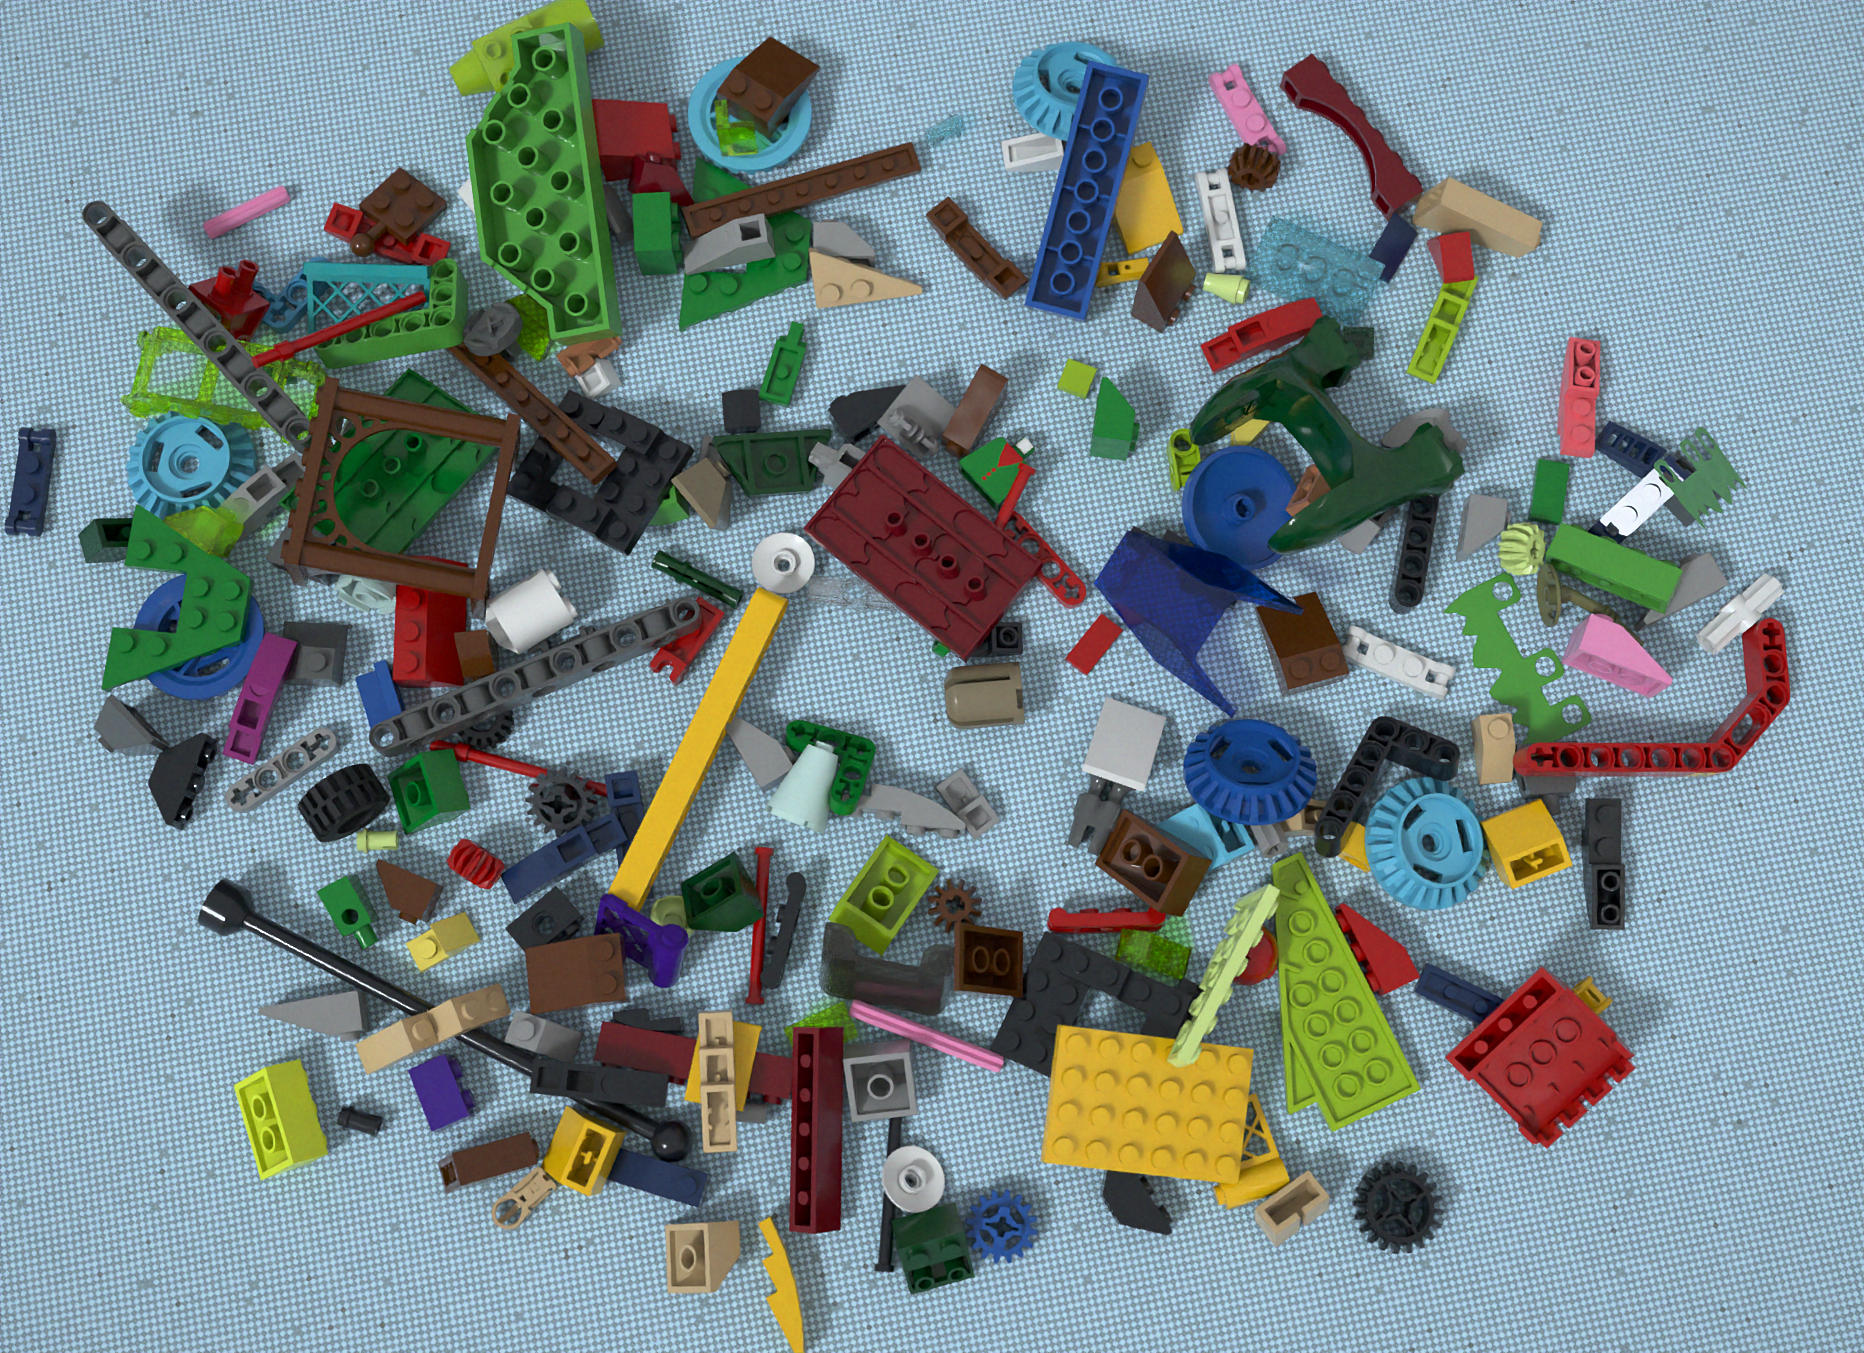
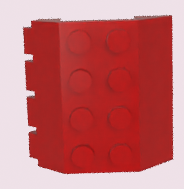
M1543 966L1533 973L1445 1056L1468 1081L1474 1079L1518 1123V1131L1532 1145H1537L1540 1142L1546 1149L1564 1134V1131L1559 1126L1561 1122L1570 1129L1589 1111L1583 1103L1585 1100L1592 1106H1595L1614 1089L1608 1079L1612 1077L1619 1084L1636 1069L1630 1060L1635 1055L1619 1035L1564 981Z

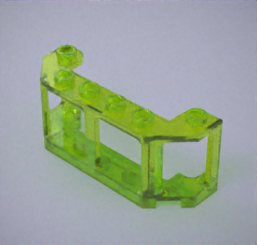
M158 326L154 327L152 334H149L147 331L139 332L136 344L141 348L142 353L131 394L123 395L120 399V402L129 410L131 415L147 419L149 415H156L157 412L168 414L170 410L180 412V415L190 419H199V416L209 417L211 421L223 425H229L231 421L241 423V426L251 430H260V427L269 428L280 436L258 412L212 403L219 370L209 359L207 360L196 399L189 400L147 392V385L155 356L161 357L162 353L171 354L172 350L203 356L205 354L182 330ZM237 340L251 356L273 349V346ZM227 344L219 346L216 353L223 351ZM292 358L282 363L278 360L264 366L274 368L271 378L283 391L288 373L291 376L305 379L310 384L316 385L307 419L310 421L312 416L317 417L319 405L315 404L318 386H324L326 376H328L320 364L311 360L303 362ZM308 431L301 432L297 436V440L305 439ZM280 436L281 442L290 445L283 436Z

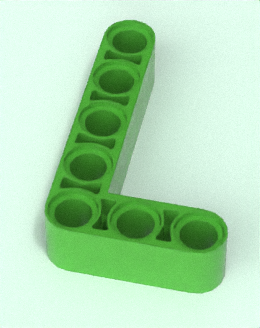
M445 258L439 260L431 269L429 308L392 315L312 348L327 368L338 369L459 345L465 339L462 333L467 323L468 282L453 259Z

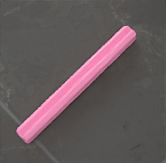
M854 1000L849 1009L850 1017L993 1072H1000L1003 1066L1004 1056L860 1000Z

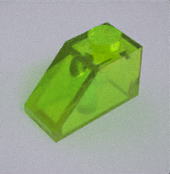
M222 505L219 508L201 506L166 516L163 520L166 525L207 554L223 558L229 556L246 527L235 519L237 514Z
M1122 928L1114 960L1136 969L1180 980L1183 977L1185 978L1192 949L1151 932Z

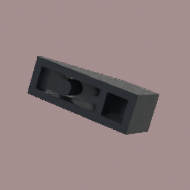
M906 385L857 391L848 396L841 395L830 404L828 418L846 444L855 445L881 428L877 424L878 420Z

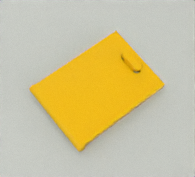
M733 1020L737 1111L743 1112L762 1026ZM698 1033L684 1100L701 1104L700 1036Z

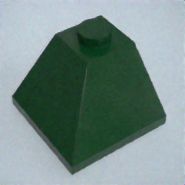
M735 851L681 883L687 925L691 930L737 933L764 917L760 895Z

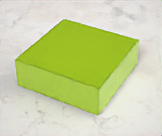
M1068 358L1057 389L1086 399L1097 368Z

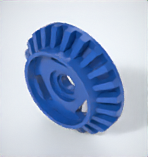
M186 574L162 584L147 598L137 615L133 629L168 633L172 623L177 621L176 633ZM253 596L251 597L245 637L242 644L231 648H222L217 653L206 657L201 656L184 662L182 666L163 673L151 674L147 679L166 694L187 701H208L216 696L223 697L227 695L228 691L235 687L239 688L244 684L243 680L247 677L266 633L264 625L266 624L265 616L262 614L257 600ZM225 659L229 660V663L221 670L207 676H201L200 670Z
M1262 720L1225 721L1221 726L1216 724L1210 726L1207 733L1200 732L1196 736L1195 742H1190L1184 757L1183 778L1187 790L1194 800L1211 814L1237 824L1269 825L1295 816L1308 805L1316 787L1317 765L1315 760L1311 759L1309 748L1301 746V740L1295 735L1290 736L1286 729ZM1229 745L1219 760L1211 757L1217 750ZM1274 750L1279 752L1287 762H1284ZM1252 766L1259 772L1249 774L1244 772L1242 768Z

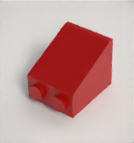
M592 99L599 159L606 182L629 179L635 154L646 155L647 151L664 155V160L678 172L677 160H682L679 141L674 142L673 133L678 132L676 116L675 114H669L667 103Z

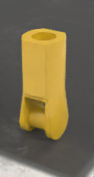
M1148 258L1102 262L1096 286L1107 287L1139 280L1149 265ZM1116 270L1117 275L1109 276V271Z

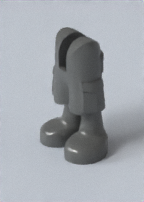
M1090 774L1088 793L1079 794L1073 811L1074 820L1068 837V845L1079 848L1087 834L1088 825L1092 826L1096 830L1094 835H1091L1087 852L1098 856L1106 845L1111 832L1117 826L1116 823L1123 811L1122 807L1119 806L1130 791L1137 789L1113 782L1107 800L1101 801L1102 793L1109 780Z

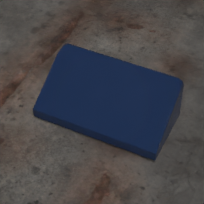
M1394 213L1362 269L1389 284L1418 233L1400 215Z

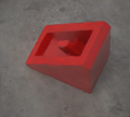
M1469 231L1441 235L1427 240L1428 249L1444 284L1474 280L1475 274Z

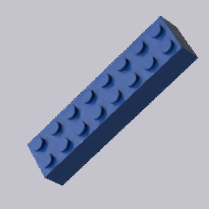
M1088 60L1024 304L1027 309L1086 323L1149 85V75Z

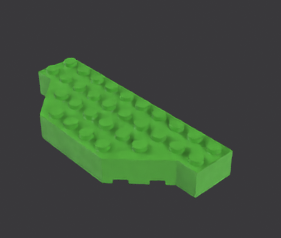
M570 22L512 34L511 40L515 66L508 74L510 78L501 92L497 91L483 111L485 115L475 129L472 128L465 138L481 260L547 309L550 338L552 341L563 346L621 336L623 332L583 33Z

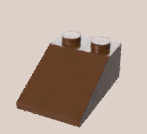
M770 36L737 64L716 92L719 108L770 139L820 71V66Z
M1170 231L1139 279L1131 311L1132 317L1160 333H1163L1167 325L1172 327L1181 313V310L1178 309L1183 300L1188 303L1197 288L1193 284L1196 271L1176 232Z
M1316 591L1255 608L1282 697L1339 683L1349 675L1341 644Z
M1124 808L1116 823V828L1111 832L1095 865L1156 911L1183 917L1212 860L1190 844L1129 809Z
M955 923L954 991L977 998H1023V932Z
M611 933L588 936L525 949L531 1015L631 1002L625 939L622 934Z

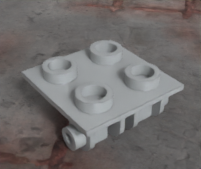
M915 374L878 420L877 424L922 460L925 455L930 454L934 456L939 451L940 446L937 445V440L945 431L956 408Z

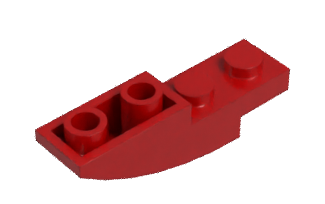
M1314 297L1273 308L1227 327L1228 332L1201 344L1200 347L1213 375L1265 350L1270 349L1272 352L1304 337L1315 320L1322 317L1323 314Z

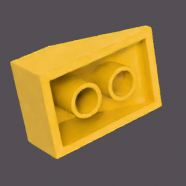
M1150 141L1133 147L1131 150L1113 218V225L1128 256L1163 243L1171 230L1176 232L1178 236L1184 234L1163 167Z

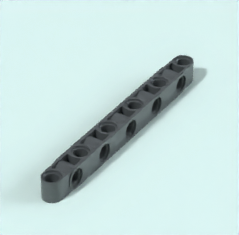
M97 200L88 203L83 209L82 218L99 238L98 240L271 427L280 436H283L297 452L303 454L304 448L311 446L313 436L308 434L305 439L297 440V436L301 432L309 431L310 421L305 417L301 409L262 367L255 368L252 363V356L123 219L121 220L103 201ZM106 217V219L103 222L98 223L100 219ZM146 259L142 265L137 266L139 261ZM186 301L182 308L176 309L179 303ZM227 344L223 351L216 353L219 346ZM267 387V391L263 395L256 396L261 388Z
M689 597L676 599L438 696L376 724L369 732V742L384 757H395L409 750L433 743L695 632L699 629L703 620L699 605L694 599ZM689 609L695 612L694 617L688 621L679 619L680 613L684 610ZM633 634L636 636L632 644L627 646L620 644V639L624 635ZM564 660H576L572 669L567 671L560 669ZM509 683L515 684V690L512 694L507 696L501 695V689L504 685ZM449 708L455 710L454 716L450 720L441 721V714L444 710ZM392 733L394 738L391 744L384 747L380 746L381 738L386 734Z

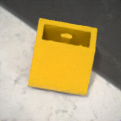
M1540 798L1479 822L1499 879L1512 890L1573 866L1563 836Z
M566 1105L540 1167L559 1183L584 1195L593 1196L601 1194L627 1131L570 1105Z

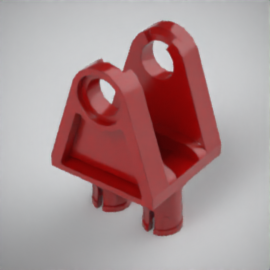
M245 259L239 262L237 270L229 266L219 267L217 276L190 284L188 287L215 318L218 315L221 316L220 323L244 349L248 346L271 304L253 291L252 287L259 272V266L255 262ZM227 344L219 346L218 352L223 351Z

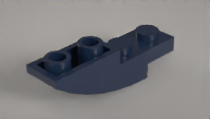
M611 812L586 826L581 825L538 849L505 871L501 879L516 905L573 874V871L630 841L616 814Z

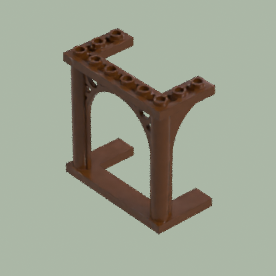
M326 376L324 386H318L315 404L319 405L317 417L312 416L309 424L308 434L313 436L311 446L305 447L302 455V466H306L304 477H298L296 482L295 497H299L297 509L291 508L289 513L288 528H292L290 540H284L281 549V559H284V567H287V574H290L293 584L307 587L309 577L313 575L341 574L462 596L471 600L472 618L485 621L486 600L489 599L491 592L490 574L511 472H515L521 444V415L508 413L507 420L341 387L338 378ZM358 416L365 417L364 422L374 421L370 428H363ZM344 419L351 421L356 428V433L352 438L341 436ZM390 430H410L501 448L476 569L377 550L357 539L340 519L334 500L335 478L346 455L364 439ZM331 436L341 444L340 451L337 453L329 450L334 447ZM329 473L331 474V479L323 480L322 475ZM324 501L328 504L326 512L314 515L321 507L318 504L319 502ZM323 520H331L335 523V529L326 537L319 538L312 534L314 526ZM339 536H343L347 539L346 546H343L338 542L337 546L330 545L334 543L339 538Z

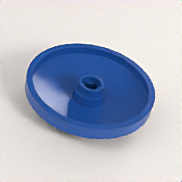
M1230 446L1209 454L1194 467L1183 490L1182 517L1189 539L1214 565L1229 571L1247 572L1273 564L1283 555L1270 551L1267 547L1268 540L1281 526L1292 518L1285 509L1297 489L1286 468L1276 458L1255 447Z

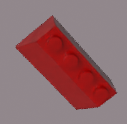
M430 555L410 556L468 568L467 563ZM396 584L393 681L401 688L463 687L465 685L454 633L466 632L467 597Z

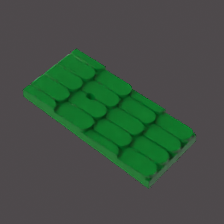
M410 368L383 394L385 396L479 414ZM361 417L360 420L363 428H370L374 421L364 422L365 417ZM353 425L343 437L352 438L356 433L355 426ZM390 430L372 435L358 443L346 455L337 471L334 484V500L339 517L346 528L366 545L377 550L403 555L416 539H419L450 501L459 495L477 472L486 466L500 448L410 430ZM336 442L333 449L330 448L329 450L337 453L340 451L341 444ZM323 474L322 479L330 480L331 474ZM296 484L277 503L289 512L291 508L297 509L299 497H295ZM324 501L319 502L318 504L321 507L314 515L326 512L328 504ZM323 520L317 523L314 528L328 536L335 529V523L331 520ZM339 536L335 543L338 542L343 546L347 545V539L343 536Z

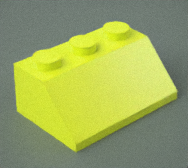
M300 1059L264 1067L233 1085L261 1180L307 1165L328 1155L326 1148L327 1140L321 1131L317 1117V1106L312 1100L308 1087V1076L302 1067Z

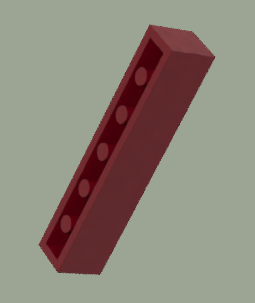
M602 1021L594 1061L601 1062L603 1067L620 1069L626 1067L637 1071L670 1074L669 1083L685 1086L686 1080L689 1079L697 1040ZM756 1052L746 1098L750 1099V1094L755 1093L764 1095L763 1102L782 1105L783 1099L791 1101L792 1059Z
M793 1027L789 1231L819 1234L841 1230L844 1027Z

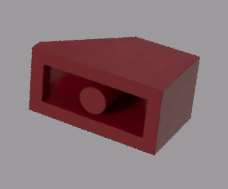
M647 151L646 155L635 154L627 187L628 191L632 194L670 192L672 203H678V205L686 207L694 205L693 198L674 167L664 160V155Z

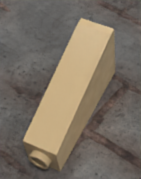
M1451 177L1446 178L1420 196L1411 221L1414 225L1445 235L1469 231L1471 243L1517 258L1534 251L1541 241L1540 230L1543 224L1542 221Z

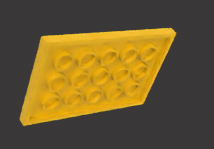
M1057 1024L1040 1161L1050 1164L1238 1185L1254 1049L1200 1042L1199 1045L1202 1046V1051L1193 1064L1189 1063L1187 1066L1177 1068L1167 1062L1176 1039Z

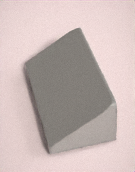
M603 184L608 226L618 244L622 246L634 240V224L616 190L610 185Z

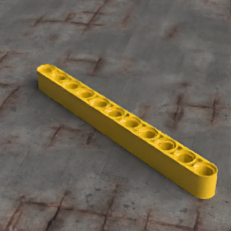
M760 586L756 589L607 893L609 895L613 894L628 903L627 906L637 912H640L727 734L725 727L727 723L731 724L788 607L789 599Z

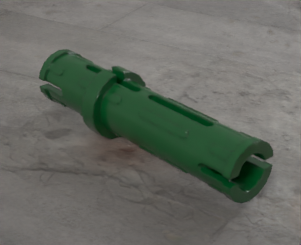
M659 550L652 561L651 568L675 578L676 583L680 585L685 583L732 606L734 609L738 607L742 600L743 590H739L693 567L692 562L688 560L683 562Z

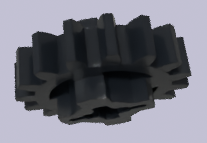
M563 766L557 774L555 768L551 767L547 770V776L541 773L536 777L539 784L532 783L528 787L534 794L525 798V802L533 804V807L527 811V814H536L537 819L533 824L537 826L543 823L545 825V834L551 829H555L556 837H561L565 830L568 833L581 825L586 826L585 820H591L595 816L589 809L595 808L598 805V801L590 799V796L596 792V789H587L586 784L590 779L586 777L580 780L578 778L580 770L576 769L572 774H568L567 766ZM555 782L553 792L547 791L543 793L548 784ZM561 796L562 801L567 802V805L562 807V803L556 801V798ZM580 810L579 815L575 819L568 821L570 812Z

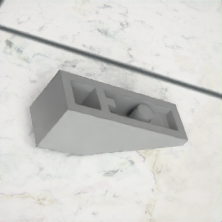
M1710 551L1701 556L1694 552L1679 561L1681 564L1679 568L1683 570L1681 583L1665 615L1647 608L1634 626L1636 632L1719 592L1728 585L1726 578Z
M737 715L734 716L731 724L727 723L725 727L727 735L761 791L765 793L780 784L797 761L788 746L782 748L776 739Z
M358 990L259 1008L260 1015L329 1036L340 1037L341 1042L361 1039L360 1033L370 1032L366 994Z

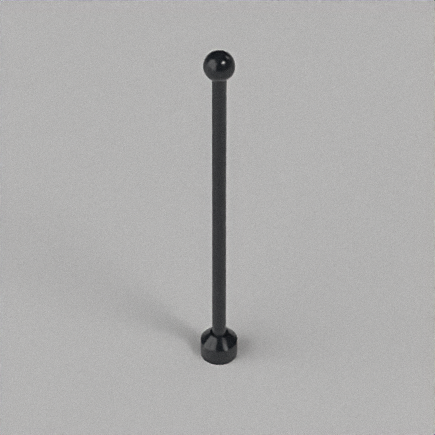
M227 878L220 880L213 887L201 907L198 923L223 937L246 929L410 1016L427 1012L436 1007L255 912L251 891ZM479 1028L454 1037V1039L531 1078L533 1062L537 1058ZM569 1098L650 1140L653 1153L662 1161L670 1163L681 1161L692 1150L694 1142L693 1133L690 1127L681 1120L666 1119L659 1123L623 1103Z

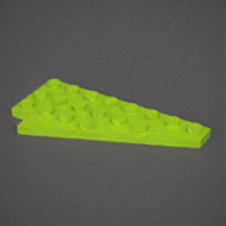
M1300 851L1270 866L1272 886L1280 890L1275 900L1279 904L1273 915L1275 939L1279 949L1277 978L1285 1104L1287 1114L1291 1115L1316 1103L1330 1132H1334L1421 1090L1313 873Z

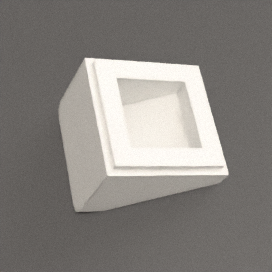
M596 358L594 365L583 371L580 377L575 376L585 396L591 400H595L622 385L608 359Z

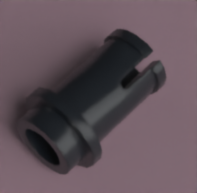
M351 1104L350 1107H342L337 1125L342 1126L344 1131H347L349 1128L376 1137L381 1128L383 1117L357 1110L356 1106Z

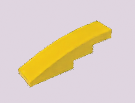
M771 1216L758 1223L773 1252V1255L762 1260L777 1289V1292L768 1296L766 1300L793 1352L805 1353L804 1320L797 1281L787 1249Z

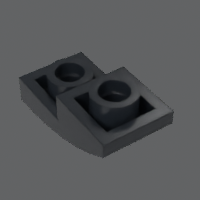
M998 622L971 657H999L1023 654L1022 622Z

